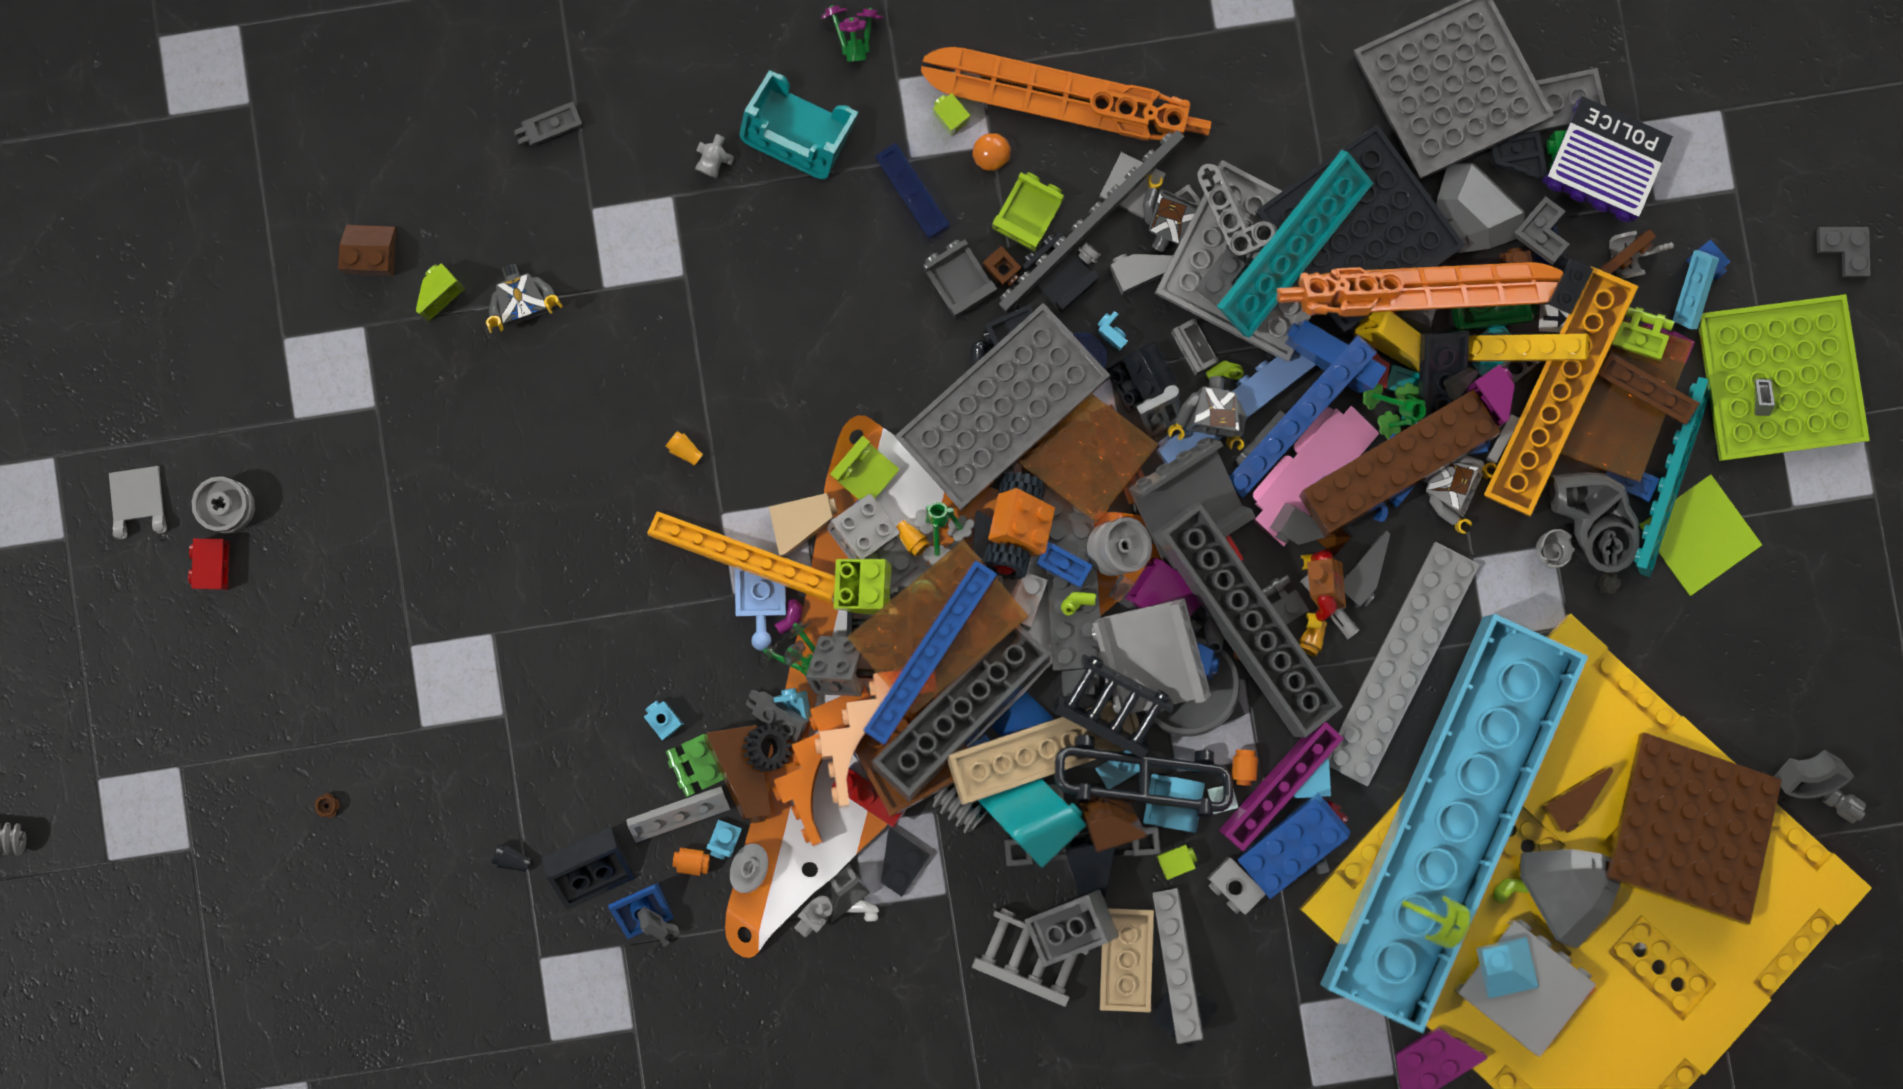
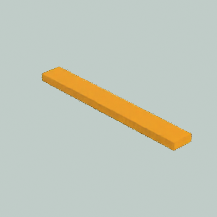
M658 511L647 532L648 536L827 602L833 603L834 575Z

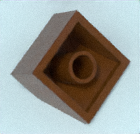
M346 225L339 244L338 269L342 273L350 275L394 276L396 227Z

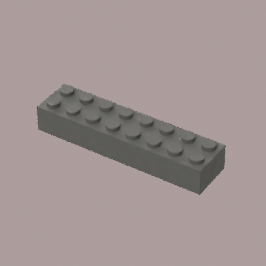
M1014 620L872 761L873 769L910 803L946 767L949 755L961 751L1050 662L1051 654Z

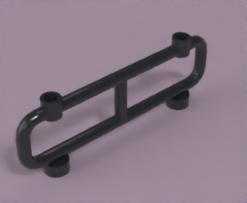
M1078 735L1074 738V746H1066L1056 754L1055 782L1064 793L1076 795V802L1089 803L1091 802V797L1186 808L1197 810V816L1201 818L1211 817L1212 812H1222L1232 804V775L1224 766L1214 764V752L1210 750L1194 752V761L1145 755L1142 759L1133 753L1094 749L1095 738L1093 736ZM1068 756L1140 764L1139 793L1091 787L1089 784H1069L1065 780V759ZM1150 766L1217 774L1223 780V799L1220 802H1212L1211 799L1206 798L1196 800L1149 794Z

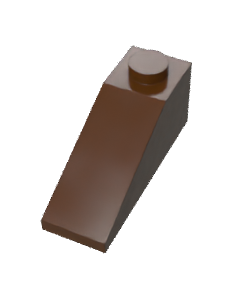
M1611 766L1603 767L1541 805L1556 831L1563 832L1565 830L1566 833H1569L1579 827L1578 822L1585 818L1613 773Z

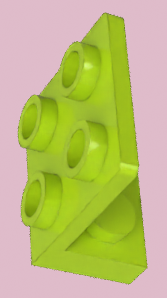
M862 436L834 468L830 476L859 500L868 494H871L875 499L896 475L899 468Z

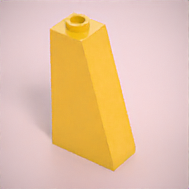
M1391 311L1372 312L1358 322L1353 333L1354 336L1357 337L1359 335L1369 345L1419 373L1421 334Z

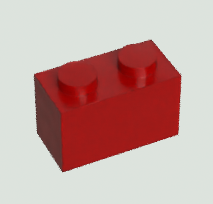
M193 538V544L189 547L192 569L188 572V582L191 584L192 589L228 590L230 541L225 539Z

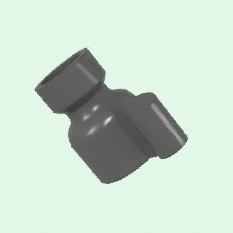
M1840 789L1825 795L1822 800L1827 806L1835 807L1838 816L1851 824L1857 820H1862L1865 815L1866 803L1852 794L1843 795Z

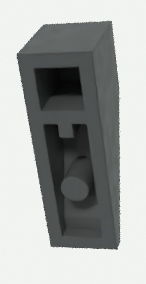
M1388 531L1383 532L1344 577L1345 598L1356 608L1361 607L1362 604L1366 607L1375 597L1373 592L1378 585L1390 538Z

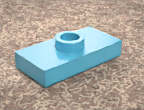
M1107 761L1095 769L1106 788L1111 789L1138 773L1140 764Z

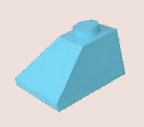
M1527 937L1476 948L1488 998L1539 988Z

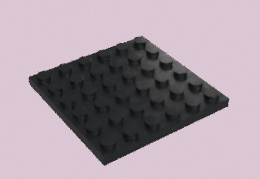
M1378 124L1341 149L1352 156L1373 182L1372 186L1302 273H1319L1321 275L1331 273V270L1337 268L1358 267L1364 270L1436 267L1466 246ZM1341 150L1258 208L1255 213L1261 221L1274 224L1278 230ZM1328 312L1342 333L1368 316L1344 317L1338 313Z

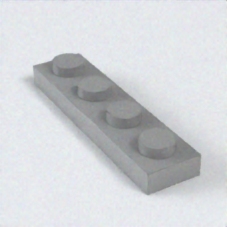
M720 786L626 820L635 842H639L728 811L730 806L723 788Z

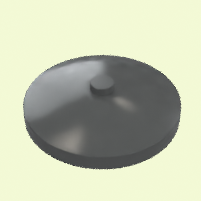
M1196 638V642L1207 647L1206 640ZM1223 649L1215 653L1217 659H1219L1217 674H1213L1212 681L1207 680L1211 696L1205 702L1196 703L1195 700L1173 704L1172 712L1162 708L1154 720V723L1159 728L1178 736H1199L1215 730L1230 717L1239 698L1240 682L1232 659Z

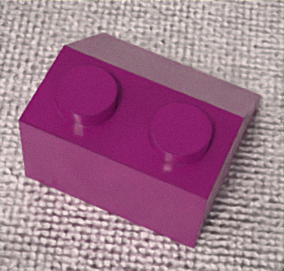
M1500 364L1466 388L1468 392L1475 390L1498 427L1509 420L1514 391L1512 374L1507 368H1502Z

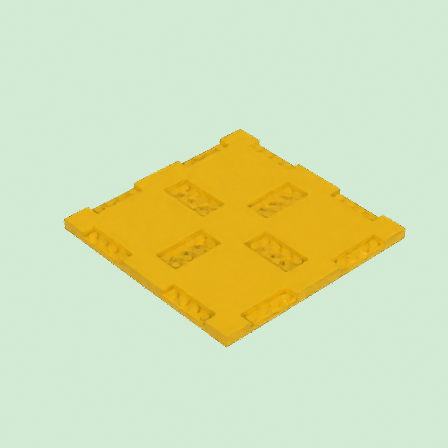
M1568 614L1551 631L1547 638L1587 655L1588 658L1514 824L1515 832L1512 836L1508 837L1426 1027L1432 1031L1439 1026L1448 1031L1451 1036L1458 1037L1474 1049L1485 1052L1487 1059L1472 1069L1493 1089H1688L1701 1074H1706L1771 1001L1770 997L1827 933L1845 919L1872 887L1838 856L1830 853L1777 804L1751 924L1744 925L1620 883L1608 916L1578 948L1574 949L1555 939L1529 891L1528 893L1514 892L1507 898L1505 903H1497L1494 900V889L1506 878L1522 880L1520 877L1521 854L1524 852L1521 850V844L1526 839L1533 842L1534 848L1532 852L1574 849L1600 853L1611 858L1640 733L1645 732L1734 763L1684 716H1680L1607 650L1608 647L1572 614ZM1611 766L1613 773L1585 818L1578 822L1579 827L1569 833H1566L1565 830L1563 832L1556 831L1541 805L1603 767ZM1404 794L1299 908L1337 944ZM1510 919L1516 922L1521 919L1532 928L1529 931L1536 938L1541 935L1552 944L1550 949L1557 954L1561 951L1572 960L1570 965L1577 970L1579 967L1586 970L1592 975L1590 980L1596 984L1594 986L1596 991L1580 1004L1540 1057L1534 1055L1454 991L1460 983L1465 984L1479 966L1480 962L1476 948L1496 944L1510 926L1507 923ZM1641 942L1645 945L1646 952L1643 956L1637 957L1634 954L1633 948L1637 943ZM1656 960H1662L1665 965L1664 971L1660 974L1654 973L1652 965ZM1676 977H1680L1683 980V987L1679 991H1674L1671 987V982Z

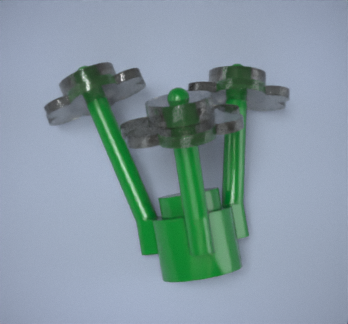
M800 621L794 623L793 627L790 628L789 640L799 634L803 641L799 640L796 644L790 645L785 652V657L774 652L779 641L776 640L774 646L769 644L767 649L763 650L764 655L762 658L766 659L764 666H767L772 657L806 676L813 655L809 653L806 657L802 656L806 648L804 642L812 653H814L816 648L803 631L811 622L807 621L803 624Z

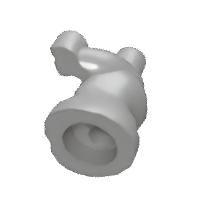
M716 134L713 143H699L696 151L700 152L702 156L695 170L717 178L722 162L732 165L734 156L726 153L722 148L725 137Z

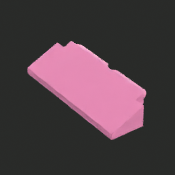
M1352 406L1345 411L1344 415L1337 408L1333 410L1327 407L1295 442L1294 450L1297 452V455L1294 458L1284 456L1253 492V498L1257 501L1255 505L1262 510L1253 522L1284 547L1286 543L1275 537L1277 532L1270 529L1285 503L1293 505L1310 516L1309 511L1299 497L1302 490L1360 457L1379 432Z

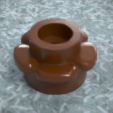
M329 793L323 794L322 797H318L315 801L316 813L320 817H334L340 806L338 799H335Z

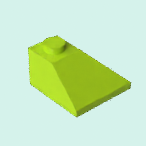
M442 263L439 266H432L426 272V277L423 279L416 311L428 322L465 290Z

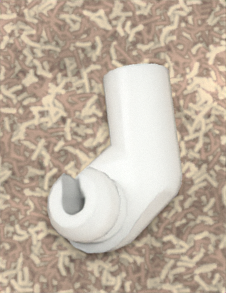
M860 900L845 913H865L864 919L866 921H877L879 909L871 903Z

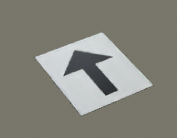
M1540 304L1539 331L1561 332L1569 314L1550 305Z

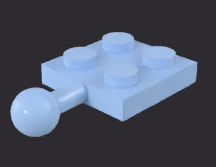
M735 568L736 617L756 616V633L752 636L751 641L755 649L763 651L771 645V636L766 632V616L786 615V586Z

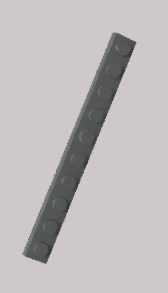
M1178 130L1173 134L1171 132L1166 134L1160 141L1162 145L1156 151L1150 150L1143 157L1144 163L1140 167L1130 169L1124 176L1126 180L1120 186L1114 185L1107 192L1108 198L1102 204L1098 201L1089 210L1090 215L1084 221L1080 219L1072 226L1071 230L1073 232L1067 238L1062 236L1053 245L1055 249L1049 255L1045 253L1035 263L1037 267L1031 273L1026 271L1018 279L1020 283L1013 290L1009 288L1000 297L1002 301L999 303L1000 307L1008 314L1184 142V136Z

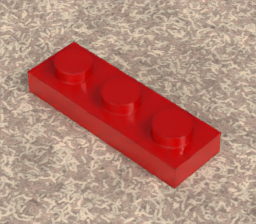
M848 768L846 782L849 799L895 828L906 810L890 817L872 783L856 771Z

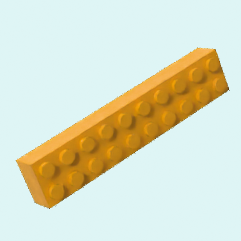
M1592 266L1591 268L1594 270L1560 334H1588V360L1546 361L1484 494L1486 498L1531 517L1638 289L1637 285Z

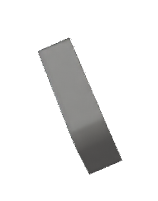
M1205 164L1200 167L1198 180L1231 251L1236 255H1248L1263 248L1276 233V226L1270 222H1259L1248 227L1222 169L1214 164ZM1208 170L1216 172V175L1213 176L1214 182L1218 185L1222 184V186L1215 187L1211 180L1205 178L1208 176ZM1223 191L1227 195V201L1220 206L1216 203L1215 197L1217 193ZM1230 214H1234L1238 222L1234 228L1230 229L1226 225V218ZM1263 226H1268L1271 230V236L1267 240H1262L1259 237V230ZM1240 237H1245L1248 240V247L1244 251L1238 250L1236 242Z

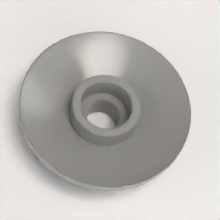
M748 844L735 855L730 868V881L736 891L750 893L756 890L763 882L768 870V856L762 846Z

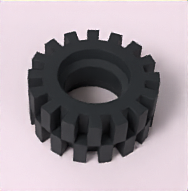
M771 724L749 731L747 733L749 736H746L743 740L747 744L742 745V749H747V753L743 754L744 758L749 757L747 764H754L752 769L759 770V772H768L783 767V764L789 761L786 757L791 756V751H787V749L791 748L792 745L786 742V740L790 739L789 736H783L782 734L785 731L778 729L777 725L771 726ZM763 739H768L772 744L773 755L770 758H767L762 753L761 742Z

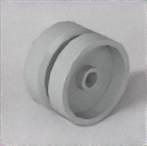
M222 476L212 477L202 482L195 490L192 498V512L196 520L205 528L224 534L236 533L244 529L252 520L255 511L254 498L250 490L242 483Z
M1130 517L1119 518L1098 525L1089 535L1087 542L1088 557L1093 567L1107 576H1119L1138 571L1146 565L1152 551L1151 537L1146 527L1138 520Z

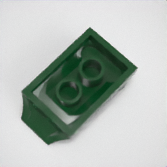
M1537 304L1451 308L1457 330H1467L1469 333L1478 329L1532 322L1533 318L1539 314Z

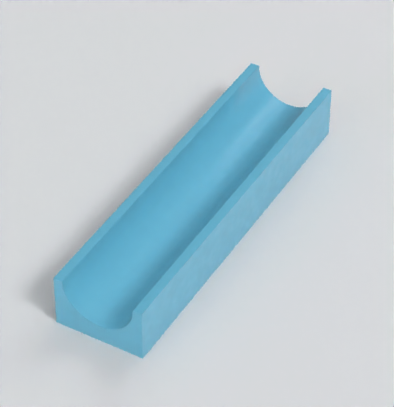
M1496 614L1482 618L1320 985L1423 1033L1464 938L1453 948L1442 947L1425 939L1426 934L1430 936L1436 934L1442 928V924L1402 906V901L1406 900L1445 918L1448 913L1447 903L1442 901L1443 896L1468 909L1470 913V926L1586 663L1587 655ZM1453 924V928L1459 929L1458 926Z

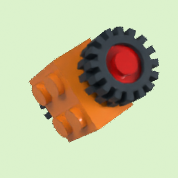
M1010 472L1002 476L988 538L994 544L986 546L982 564L997 574L996 577L1003 576L1004 579L1010 577L1011 580L1025 578L1030 557L1046 553L1055 507L1043 502L1046 484L1036 476L1031 477L1027 473L1023 475L1022 472H1017V474Z

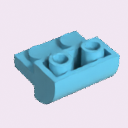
M1152 774L1149 794L1198 800L1203 798L1205 783ZM1146 804L1143 823L1196 833L1199 817L1197 816V810Z

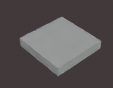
M1121 152L1099 197L1106 200L1108 198L1107 192L1116 184L1120 186L1126 180L1124 176L1133 167H1140L1143 162ZM1156 169L1151 174V182L1159 184L1160 178H1164L1166 173ZM1148 178L1118 207L1144 219L1143 201L1146 190L1149 188L1147 184Z

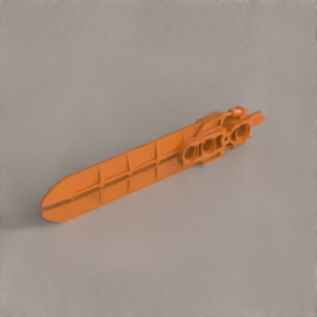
M946 47L935 50L926 55L922 61L955 70L954 73L921 66V73L933 87L945 94L950 95L952 93L955 97L1115 132L1127 137L1141 140H1162L1169 132L1173 134L1176 130L1182 135L1184 131L1208 136L1211 127V121L1188 116L1190 108L1188 100H1182L1175 96L1171 98L1161 94L1159 91L1140 86L1125 85L959 47ZM960 72H966L983 77L991 78V81L968 75L960 74ZM996 80L1006 81L1028 87L1027 89L1017 86L996 82ZM1032 88L1063 94V97L1034 91ZM1068 96L1090 100V103L1070 99ZM1157 98L1170 102V104L1165 103L1158 108L1152 105ZM1097 100H1105L1108 103V107L1106 109H1099L1096 107L1095 102ZM1122 105H1128L1131 107L1132 113L1124 115L1120 112L1119 108ZM1176 116L1179 118L1180 124L1176 126L1171 125L1167 118ZM1153 124L1158 133H1163V135H1150L1148 125Z
M1534 262L1364 270L1361 267L1337 268L1331 270V273L1321 275L1319 273H1302L1298 282L1299 287L1277 288V302H1301L1303 312H1306L1308 315L1333 312L1344 317L1365 316L1371 312L1541 304L1548 303L1558 283L1554 281H1559L1563 272L1555 267Z

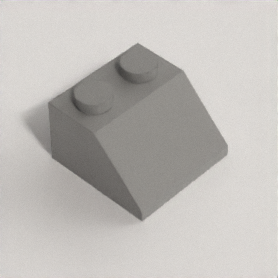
M1027 573L1025 578H1015V580H1011L1010 577H1007V579H1004L1003 576L996 577L983 614L1010 624L1015 620L1022 628L1030 630L1048 580Z

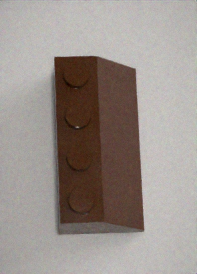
M1091 797V802L1089 803L1078 802L1083 813L1084 823L1097 852L1146 837L1145 831L1130 803Z

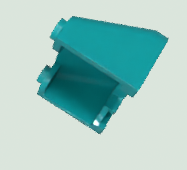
M769 70L744 111L740 129L741 140L750 147L819 179L827 178L857 119L858 112L843 105L836 106L832 113L789 93L790 84L786 77Z
M1045 777L978 799L984 808L1041 867L1050 861L1086 826L1079 818L1083 813L1073 803L1068 806L1043 781Z

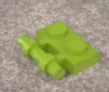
M1629 307L1625 316L1632 318L1631 323L1622 322L1612 346L1661 361L1669 336L1661 334L1660 330L1661 328L1672 330L1674 321L1666 319L1661 314L1656 316L1644 312L1639 307H1636V309ZM1639 321L1654 325L1653 330L1639 327Z

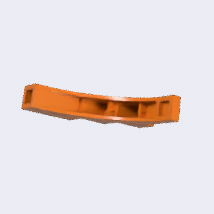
M863 686L864 689L861 696H840L810 709L812 716L808 719L813 730L820 732L843 729L848 726L843 724L842 710L846 709L847 702L871 700L872 698L867 687ZM819 733L792 744L794 751L791 752V757L795 765H800L801 768L775 779L776 786L772 787L777 801L782 800L784 804L794 802L795 805L791 806L796 820L801 819L804 825V829H801L806 843L811 842L814 847L824 843L814 821L813 813L815 782L823 762L822 754L816 753L815 739L819 738Z

